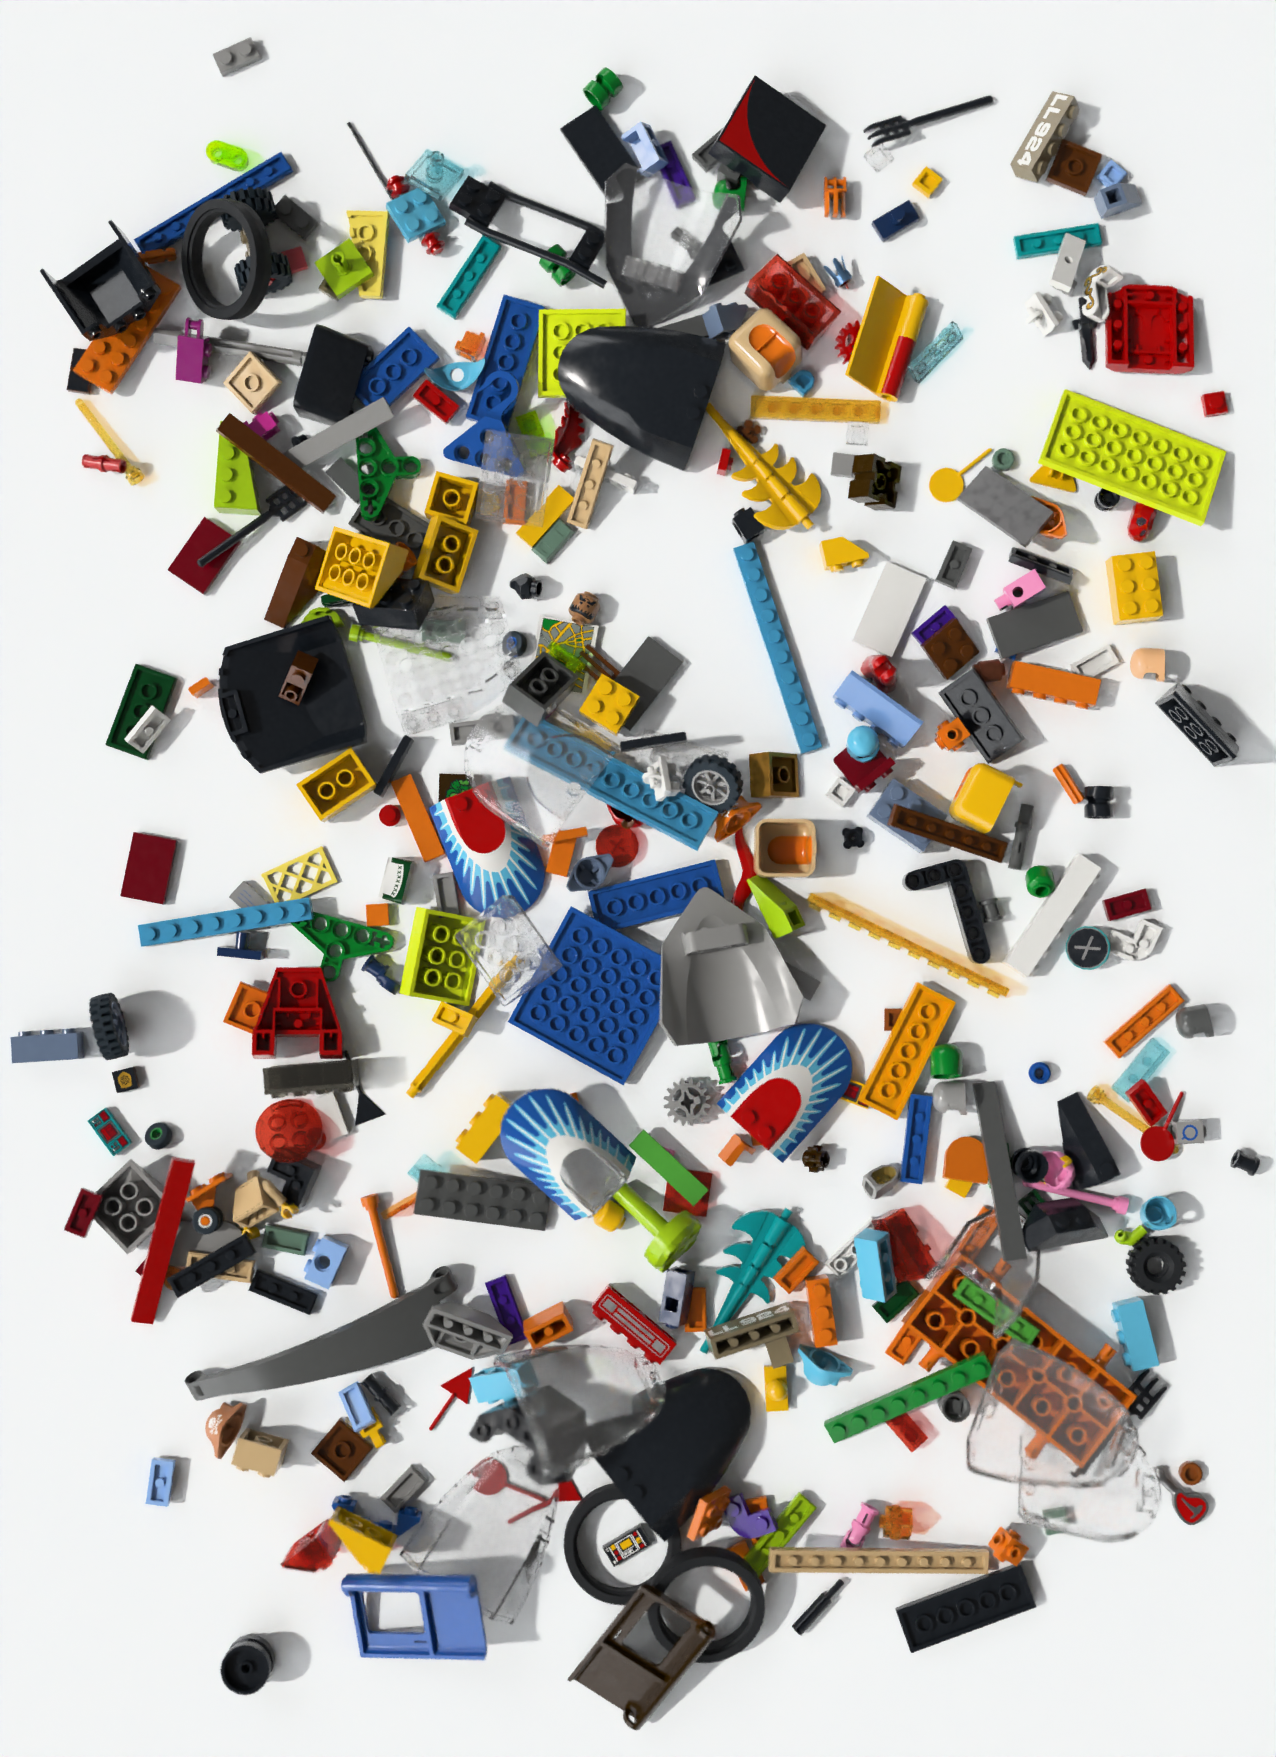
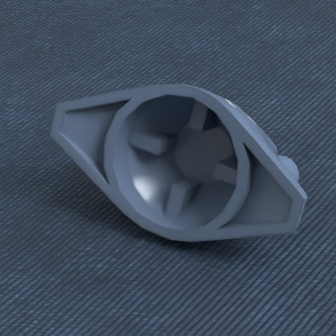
M609 853L580 859L571 872L566 888L570 892L588 891L599 887L610 870L614 860Z

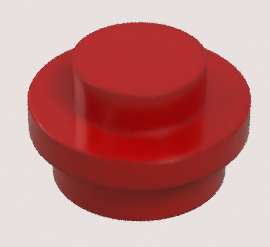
M385 805L379 812V819L385 826H395L401 819V812L394 805Z

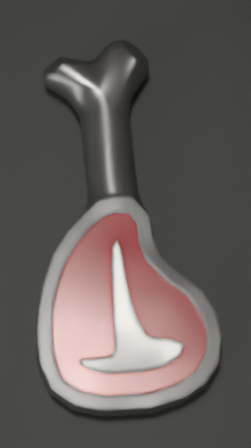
M1162 1466L1155 1467V1473L1149 1478L1150 1482L1161 1483L1171 1493L1172 1506L1184 1523L1188 1525L1199 1523L1206 1516L1209 1509V1504L1205 1497L1197 1493L1184 1492L1166 1477Z

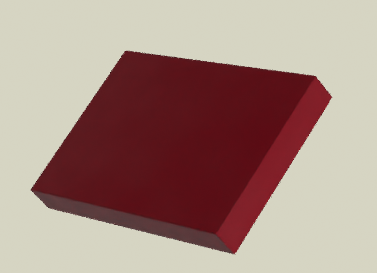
M203 517L167 570L205 596L241 544V541L204 567L198 566V559L232 536L206 517Z
M133 832L120 896L165 905L178 841Z

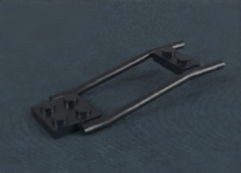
M469 175L450 202L448 209L465 217L464 225L483 236L563 266L604 289L607 280L589 271L606 242V231L594 224L510 192L492 181L487 186ZM505 200L586 230L570 259L490 229L489 226L505 203Z

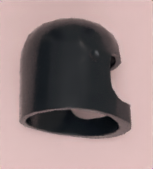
M1025 1147L1015 1151L1011 1157L1010 1165L1013 1173L1025 1182L1037 1183L1047 1175L1048 1161L1040 1152Z

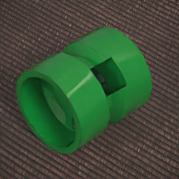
M604 67L595 76V81L591 80L583 88V93L593 106L596 105L602 111L611 102L610 97L614 98L620 93L623 85L612 70Z
M555 244L547 250L567 258V252L560 244ZM541 258L539 261V265L547 273H552V279L560 287L566 285L576 275V273L545 259Z

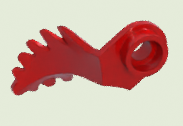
M568 401L564 402L565 416L561 418L562 427H557L554 444L550 449L551 454L554 456L552 463L564 473L573 468L571 465L572 460L568 454L581 446L582 440L579 435L585 432V429L579 426V424L583 423V419L578 417L580 412L576 411L575 407Z

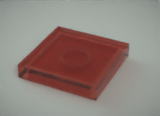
M687 1169L708 1188L705 1195L694 1206L668 1182L666 1183L663 1211L680 1213L687 1210L694 1216L707 1217L712 1172Z

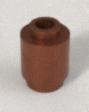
M999 659L979 661L977 664L972 665V668H976L985 682L1001 681L1002 676L1006 674L1005 665Z

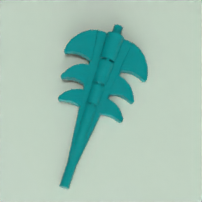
M785 1207L781 1216L766 1210L750 1211L740 1216L733 1223V1230L744 1231L753 1240L751 1243L737 1242L723 1249L724 1254L737 1257L742 1264L740 1267L727 1265L716 1269L718 1275L729 1278L733 1281V1284L713 1327L728 1322L750 1293L758 1295L766 1303H769L770 1295L768 1288L761 1280L763 1276L773 1279L782 1268L777 1260L779 1256L791 1259L802 1246L806 1248L800 1231L788 1222L792 1211ZM705 1339L699 1349L705 1354L709 1351L707 1339Z

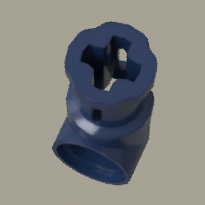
M371 954L362 966L361 971H366L373 975L379 985L393 995H396L401 987L385 975L390 966L383 965Z

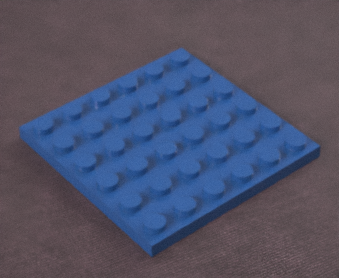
M570 906L508 1022L624 1085L659 1022L661 955Z

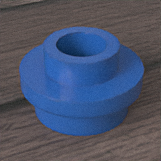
M1036 1062L1030 1066L1028 1075L1032 1082L1044 1084L1050 1079L1051 1071L1047 1064ZM1037 1069L1042 1070L1043 1074L1041 1077L1036 1076Z

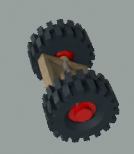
M248 187L246 190L241 188L237 192L231 191L230 195L226 194L223 196V198L241 201L250 206L260 217L265 227L269 226V223H273L274 219L277 218L272 193L266 188L262 190L261 187H256L255 189ZM225 213L221 215L223 226L227 230L231 229L233 232L239 230L241 242L246 244V260H240L234 267L239 290L243 293L250 273L249 244L240 223L233 216ZM271 253L272 269L266 295L270 292L276 293L277 290H284V287L290 286V283L293 282L288 258L282 253Z

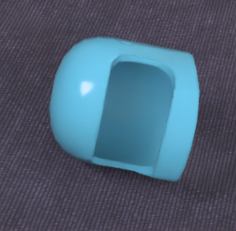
M869 726L855 727L847 737V752L852 758L862 763L869 762L875 758L880 747L877 733Z
M1154 1196L1145 1201L1139 1212L1142 1223L1152 1230H1166L1172 1227L1177 1219L1174 1204L1163 1196Z

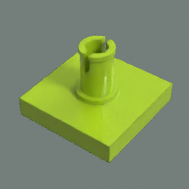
M350 238L314 262L339 300L374 276V273Z

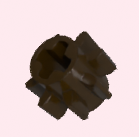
M821 1145L808 1146V1150H805L802 1156L804 1167H809V1172L813 1173L825 1171L824 1168L830 1162L828 1152L823 1151V1146Z

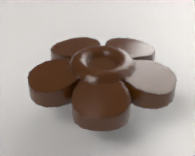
M745 420V428L739 425L736 431L747 441L749 440L751 444H756L758 442L756 435L761 433V428L759 425L753 426L752 420Z

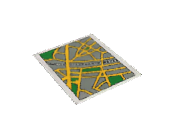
M539 615L530 664L545 651L579 676L571 694L585 696L589 674L573 660L577 657L591 669V664L579 653L583 651L593 659V654L585 646L588 644L595 649L599 626L585 623L578 625L570 620Z

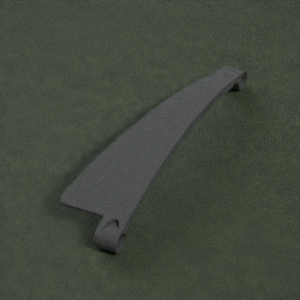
M441 1266L432 1272L430 1279L421 1287L409 1291L388 1304L333 1331L279 1353L221 1371L214 1375H204L201 1370L194 1371L185 1378L184 1382L194 1400L201 1401L221 1395L270 1390L332 1378L434 1347L423 1327V1322L433 1305L440 1304L442 1299L454 1293L458 1288V1284L449 1266Z

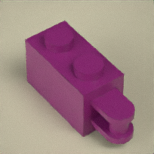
M187 317L185 333L178 335L175 380L202 384L210 377L211 368L208 365V357L212 353V344L209 343L210 337L203 336L204 321L202 319L194 321L192 318ZM192 329L197 330V335L191 334Z

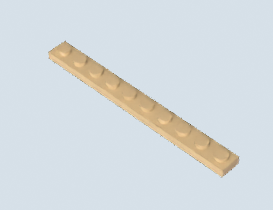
M770 1547L768 1570L770 1573L988 1574L989 1551L987 1549Z

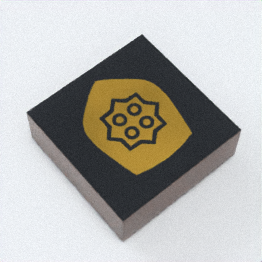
M135 1066L112 1072L117 1093L140 1088Z

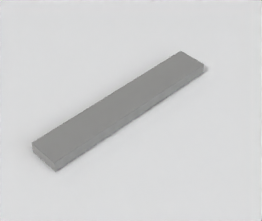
M382 397L282 454L300 468H303L395 417L385 397Z

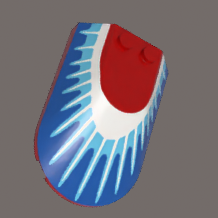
M511 777L485 783L448 797L429 807L460 891L465 900L475 910L494 918H508L523 913L536 902L544 886L545 868Z
M812 1023L791 1026L774 1038L717 1102V1105L783 1163L847 1090L852 1076V1060L849 1050L835 1032L824 1026Z

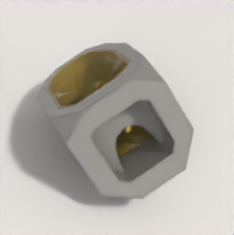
M881 1165L869 1171L863 1176L862 1180L865 1193L870 1199L880 1198L883 1194L892 1190L899 1182L900 1172L892 1165Z

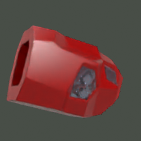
M1136 503L1133 506L1127 525L1128 535L1133 541L1141 542L1147 538L1152 529L1157 509L1142 503Z

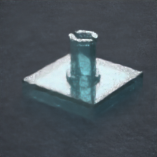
M427 148L407 171L404 180L442 202L463 177L464 169L445 159L443 153L439 155L440 151H432Z

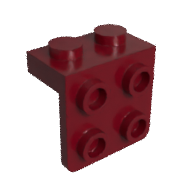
M847 748L833 758L834 764L858 793L863 790L866 793L877 785L875 780L880 776L883 779L894 771L891 767L896 764L891 757L887 759L880 749L875 758L866 763L852 758L847 752Z

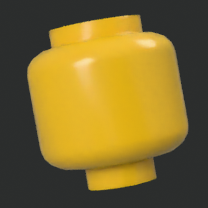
M610 1199L599 1201L592 1212L594 1223L608 1232H613L617 1228L621 1229L626 1221L624 1208Z

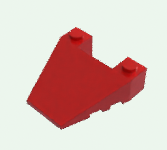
M276 967L265 1002L252 1032V1057L254 1059H276L277 1037H320L319 1056L321 1059H343L344 1037L321 967Z

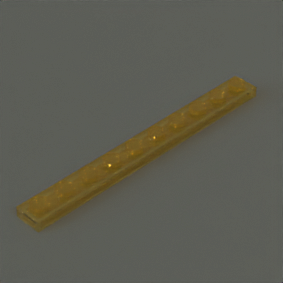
M809 893L805 900L810 903L809 908L820 912L822 909L829 913V918L838 922L843 919L849 922L848 927L859 932L863 929L869 932L867 936L877 941H880L882 938L888 941L887 945L895 950L905 949L908 951V956L919 960L921 957L928 961V966L937 970L942 967L948 970L947 975L958 980L962 977L968 980L966 984L976 989H979L981 986L987 989L986 994L998 999L999 996L1006 997L1010 990L813 893Z

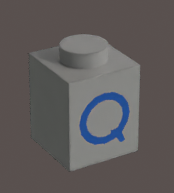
M1193 1119L1172 1120L1170 1122L1171 1134L1175 1144L1204 1143L1207 1131L1203 1121Z

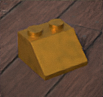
M781 752L749 754L751 798L799 797L797 754Z

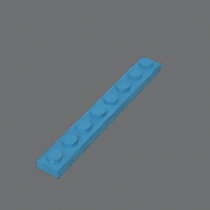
M311 897L141 924L138 925L140 945L145 947L312 920L314 915Z

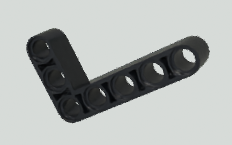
M954 859L906 873L902 878V885L908 891H916L947 882L968 959L974 964L986 963L990 959L991 952L965 863L962 860ZM952 864H957L960 867V873L957 876L950 872ZM932 869L939 873L937 881H932L929 878V872ZM910 875L917 877L918 885L916 887H911L908 884V877ZM958 885H963L966 889V894L963 897L956 893ZM964 906H969L972 910V915L969 918L964 917L962 914ZM971 927H975L978 931L975 939H971L968 935V930ZM977 948H981L984 952L981 960H977L974 956V951Z

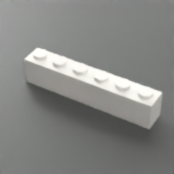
M1081 854L1074 855L1055 883L1054 891L1042 902L1002 963L1022 977L1033 976L1039 968L1037 963L1041 957L1045 958L1052 947L1049 945L1054 939L1057 940L1063 933L1064 929L1062 926L1066 921L1069 922L1076 913L1074 909L1077 904L1083 903L1088 896L1086 891L1089 886H1094L1101 875L1098 873L1102 868Z

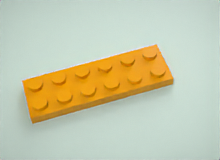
M916 982L857 1100L898 1120L956 1002Z

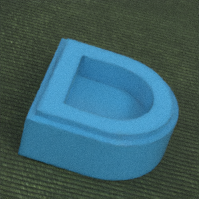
M800 370L788 380V383L804 397L813 388L815 380L810 371Z

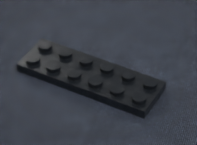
M1019 1563L1017 1567L1010 1565L896 1607L895 1611L911 1653L1034 1609L1036 1604L1022 1565Z

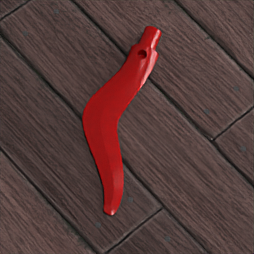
M743 828L735 832V844L742 866V876L733 894L731 903L743 911L745 901L752 892L747 879L757 874L754 871V857L745 842Z

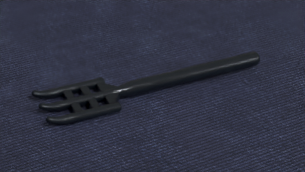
M991 95L921 115L911 120H905L899 115L873 123L866 127L863 133L875 128L881 129L867 137V140H870L880 135L885 136L875 141L871 145L873 148L879 144L911 135V130H909L911 127L989 105L993 102V97Z
M286 485L265 499L270 504L269 511L258 516L198 559V566L204 567L267 522L272 516L280 517V520L284 522L309 503L305 500L299 503L296 499L299 495L296 493L292 494L289 490L290 488ZM284 492L288 496V498L285 500L281 496ZM276 498L281 502L278 505L273 501ZM291 502L296 506L293 509L288 505ZM284 507L288 511L286 514H283L281 511Z
M1149 1369L1140 1374L1128 1388L1137 1396L1085 1465L1082 1468L1078 1465L1069 1476V1480L1072 1483H1076L1131 1415H1137L1138 1419L1142 1420L1167 1390L1165 1386L1153 1397L1149 1391L1159 1379L1155 1378L1145 1388L1140 1384L1150 1372ZM1136 1388L1141 1392L1139 1395L1134 1392ZM1144 1397L1149 1400L1148 1404L1143 1401ZM1139 1404L1144 1408L1142 1411L1137 1408Z

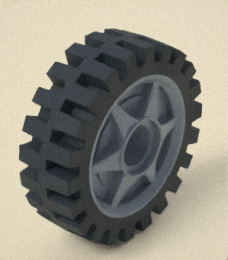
M112 992L91 997L89 1000L90 1021L92 1022L94 1038L97 1040L96 1044L102 1057L108 1061L127 1056L129 1052V1036L127 1035L125 1019L123 1018V1012L117 997Z

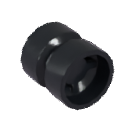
M1084 787V799L1088 801V804L1084 805V818H1113V805L1110 804V801L1114 799V787Z

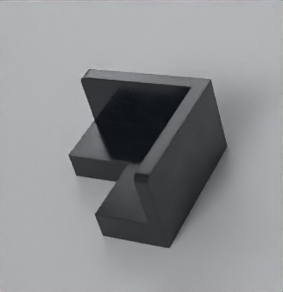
M281 1148L274 1152L266 1172L286 1181L281 1192L287 1199L285 1202L288 1205L295 1204L298 1209H301L309 1199L322 1165L285 1148Z

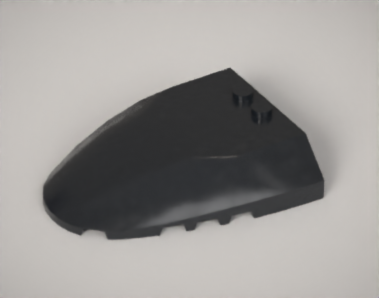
M609 326L588 329L576 335L563 349L558 364L559 385L572 406L605 432L654 460L684 471L710 399L726 343L686 332L662 328Z
M695 1369L650 1387L616 1406L588 1427V1432L592 1439L588 1450L645 1523L666 1542L696 1512L699 1500L714 1490L738 1453L750 1427V1401L745 1389L730 1374L719 1369Z

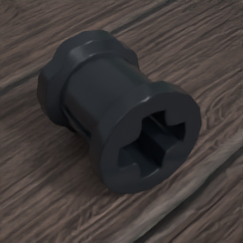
M1239 1149L1233 1154L1230 1162V1167L1242 1169L1250 1176L1257 1172L1260 1165L1258 1157L1252 1158L1243 1154V1151Z

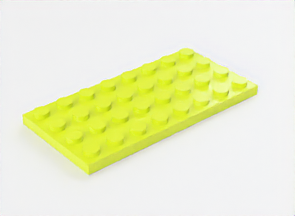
M1064 389L1038 463L1190 523L1202 526L1205 522L1227 451Z

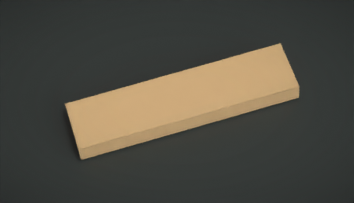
M595 438L592 439L567 523L586 530L588 529L614 445Z

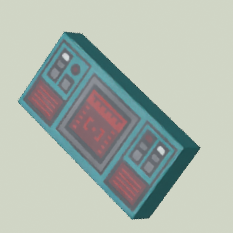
M107 1107L87 1121L112 1156L117 1155L133 1143Z

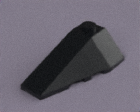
M1078 1092L1058 1100L1057 1107L1062 1132V1147L1064 1154L1072 1159L1075 1168V1177L1072 1182L1074 1189L1081 1190L1099 1185L1121 1175L1112 1154Z

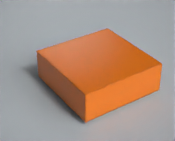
M204 677L190 686L188 690L192 696L199 698L215 686L210 679Z
M388 903L366 905L367 927L390 925Z

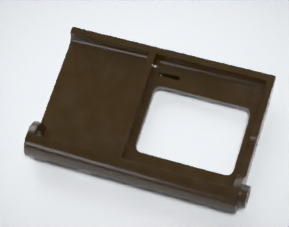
M643 1583L567 1680L569 1682L572 1680L579 1682L623 1710V1720L626 1725L638 1731L715 1638V1626L709 1620L701 1618L652 1585ZM654 1602L662 1604L691 1624L658 1664L623 1643V1640ZM629 1716L634 1717V1722L631 1721Z

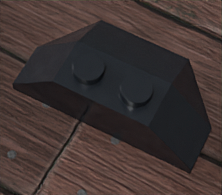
M1075 1198L1034 1204L1022 1228L1024 1243L1028 1252L1099 1240L1109 1236L1100 1217Z

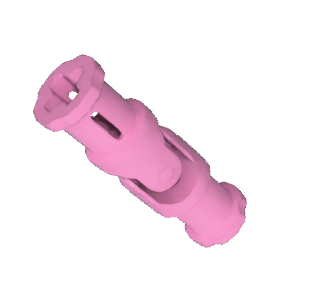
M865 1502L861 1503L860 1506L862 1508L857 1518L852 1520V1528L845 1534L840 1544L841 1547L862 1548L865 1542V1535L869 1534L871 1530L870 1525L873 1519L880 1513L875 1507ZM868 1514L866 1520L863 1521L865 1515Z

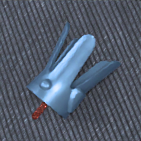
M841 256L844 270L838 259H833L838 276L828 266H823L826 272L834 279L837 288L846 286L849 289L847 284L852 280V275L846 270L843 256Z

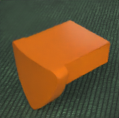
M734 1134L718 1154V1157L731 1167L744 1150L753 1155L756 1149Z

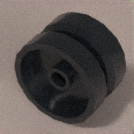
M249 1634L239 1637L232 1643L221 1662L220 1668L222 1682L230 1691L239 1695H250L264 1687L275 1663V1654L269 1642L258 1635Z

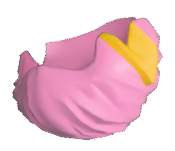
M1043 1151L1042 1154L1048 1161V1172L1043 1178L1044 1184L1049 1186V1188H1053V1190H1065L1070 1187L1075 1177L1072 1159L1060 1151Z

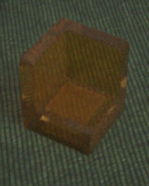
M466 331L462 341L458 340L455 345L456 355L472 362H477L486 342L485 333L480 332L477 335Z

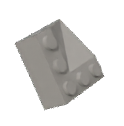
M130 1159L96 1191L104 1195L94 1220L126 1254L133 1252L153 1233L164 1186Z

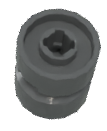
M959 1389L937 1399L940 1411L951 1422H962L970 1414V1403Z

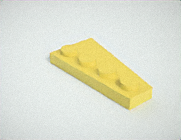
M346 210L352 242L374 273L373 277L358 286L359 296L362 299H383L390 214L388 211Z

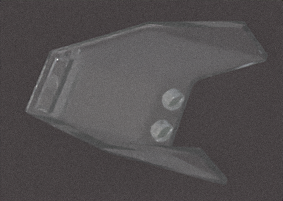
M993 1208L967 1221L925 1279L929 1281L953 1268L963 1272L966 1277L974 1281L983 1291L995 1299L994 1336L998 1338L1018 1318L1039 1281L1041 1250L1028 1252L1026 1248V1259L1004 1262L995 1210ZM1019 1213L1021 1226L1023 1228L1027 1218H1025L1021 1213Z

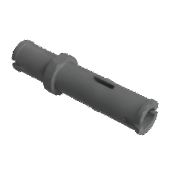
M1021 804L1018 822H1015L1014 825L1016 831L1008 865L1009 869L1021 870L1028 833L1032 829V825H1030L1034 809L1032 805Z

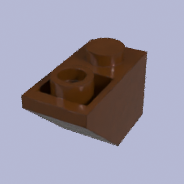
M298 650L278 697L299 705L319 659Z

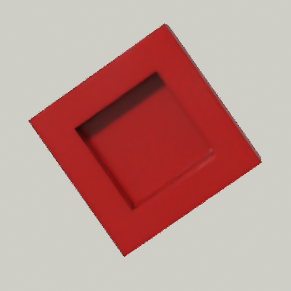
M1224 391L1203 394L1201 396L1204 418L1223 415L1228 412Z
M722 449L717 470L718 475L725 476L726 470H731L734 457H730V449Z

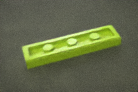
M798 1492L776 1518L779 1529L761 1536L745 1555L744 1559L753 1567L758 1577L769 1566L770 1547H785L817 1509L802 1493Z

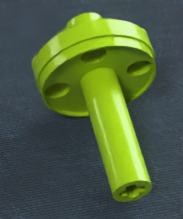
M625 1181L619 1184L612 1192L611 1196L654 1236V1239L644 1253V1257L661 1273L669 1269L696 1242L702 1224L687 1210L680 1212L667 1222Z

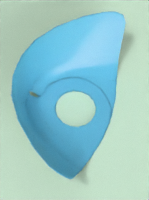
M483 358L478 362H455L435 369L424 368V371L438 386L450 391H462L478 378L485 365V359ZM455 368L461 369L464 373L463 379L459 382L453 381L450 377L451 371Z

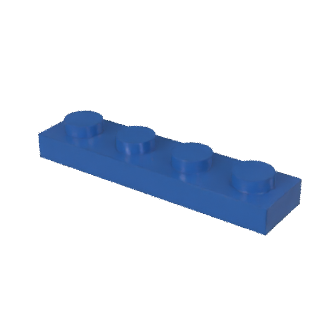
M912 1093L909 1096L900 1182L923 1183L933 1096Z

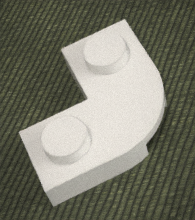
M1140 919L1132 938L1112 930L1108 937L1111 945L1110 953L1127 961L1141 960L1151 954L1163 928Z

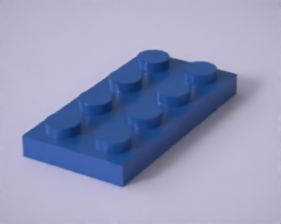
M407 327L363 369L355 396L365 407L382 397H385L389 406H391L425 374L424 368H431L440 358L410 327Z

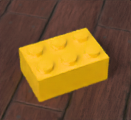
M440 515L431 517L412 579L428 580L431 587L449 594L459 593L479 530Z
M1155 551L1111 556L1105 561L1113 625L1156 621L1163 616Z
M349 748L296 784L319 820L324 823L373 791L377 785L366 766L352 748Z
M500 1092L496 1095L492 1093L483 1104L485 1107L482 1113L478 1111L469 1122L472 1125L469 1130L465 1128L455 1141L458 1145L455 1148L477 1164L499 1136L504 1116L513 1102Z

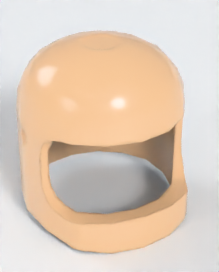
M1136 649L1130 659L1132 675L1138 679H1143L1146 673H1156V681L1164 682V649Z

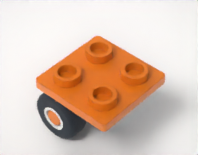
M225 1172L218 1173L208 1180L210 1182L209 1185L206 1186L204 1183L189 1191L191 1196L187 1197L186 1201L192 1202L197 1210L193 1215L192 1225L198 1233L210 1234L217 1231L223 1225V1212L220 1208L214 1206L217 1186L233 1177L232 1172L225 1174Z

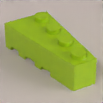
M219 434L214 508L218 513L260 516L262 512L252 459Z

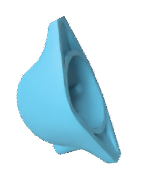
M802 1344L798 1347V1353L804 1364V1374L811 1383L818 1386H828L830 1384L837 1386L841 1377L851 1376L853 1369L833 1354Z

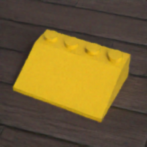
M334 526L315 589L373 609L403 571L409 550Z

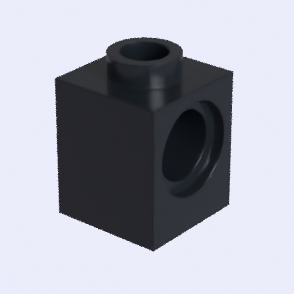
M751 507L746 510L741 508L735 512L731 522L744 544L759 537L765 530L764 526L754 518L755 512Z

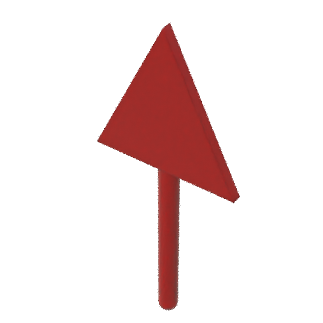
M472 1368L440 1385L452 1395L429 1427L430 1431L435 1428L455 1397L468 1404L469 1378L472 1375Z

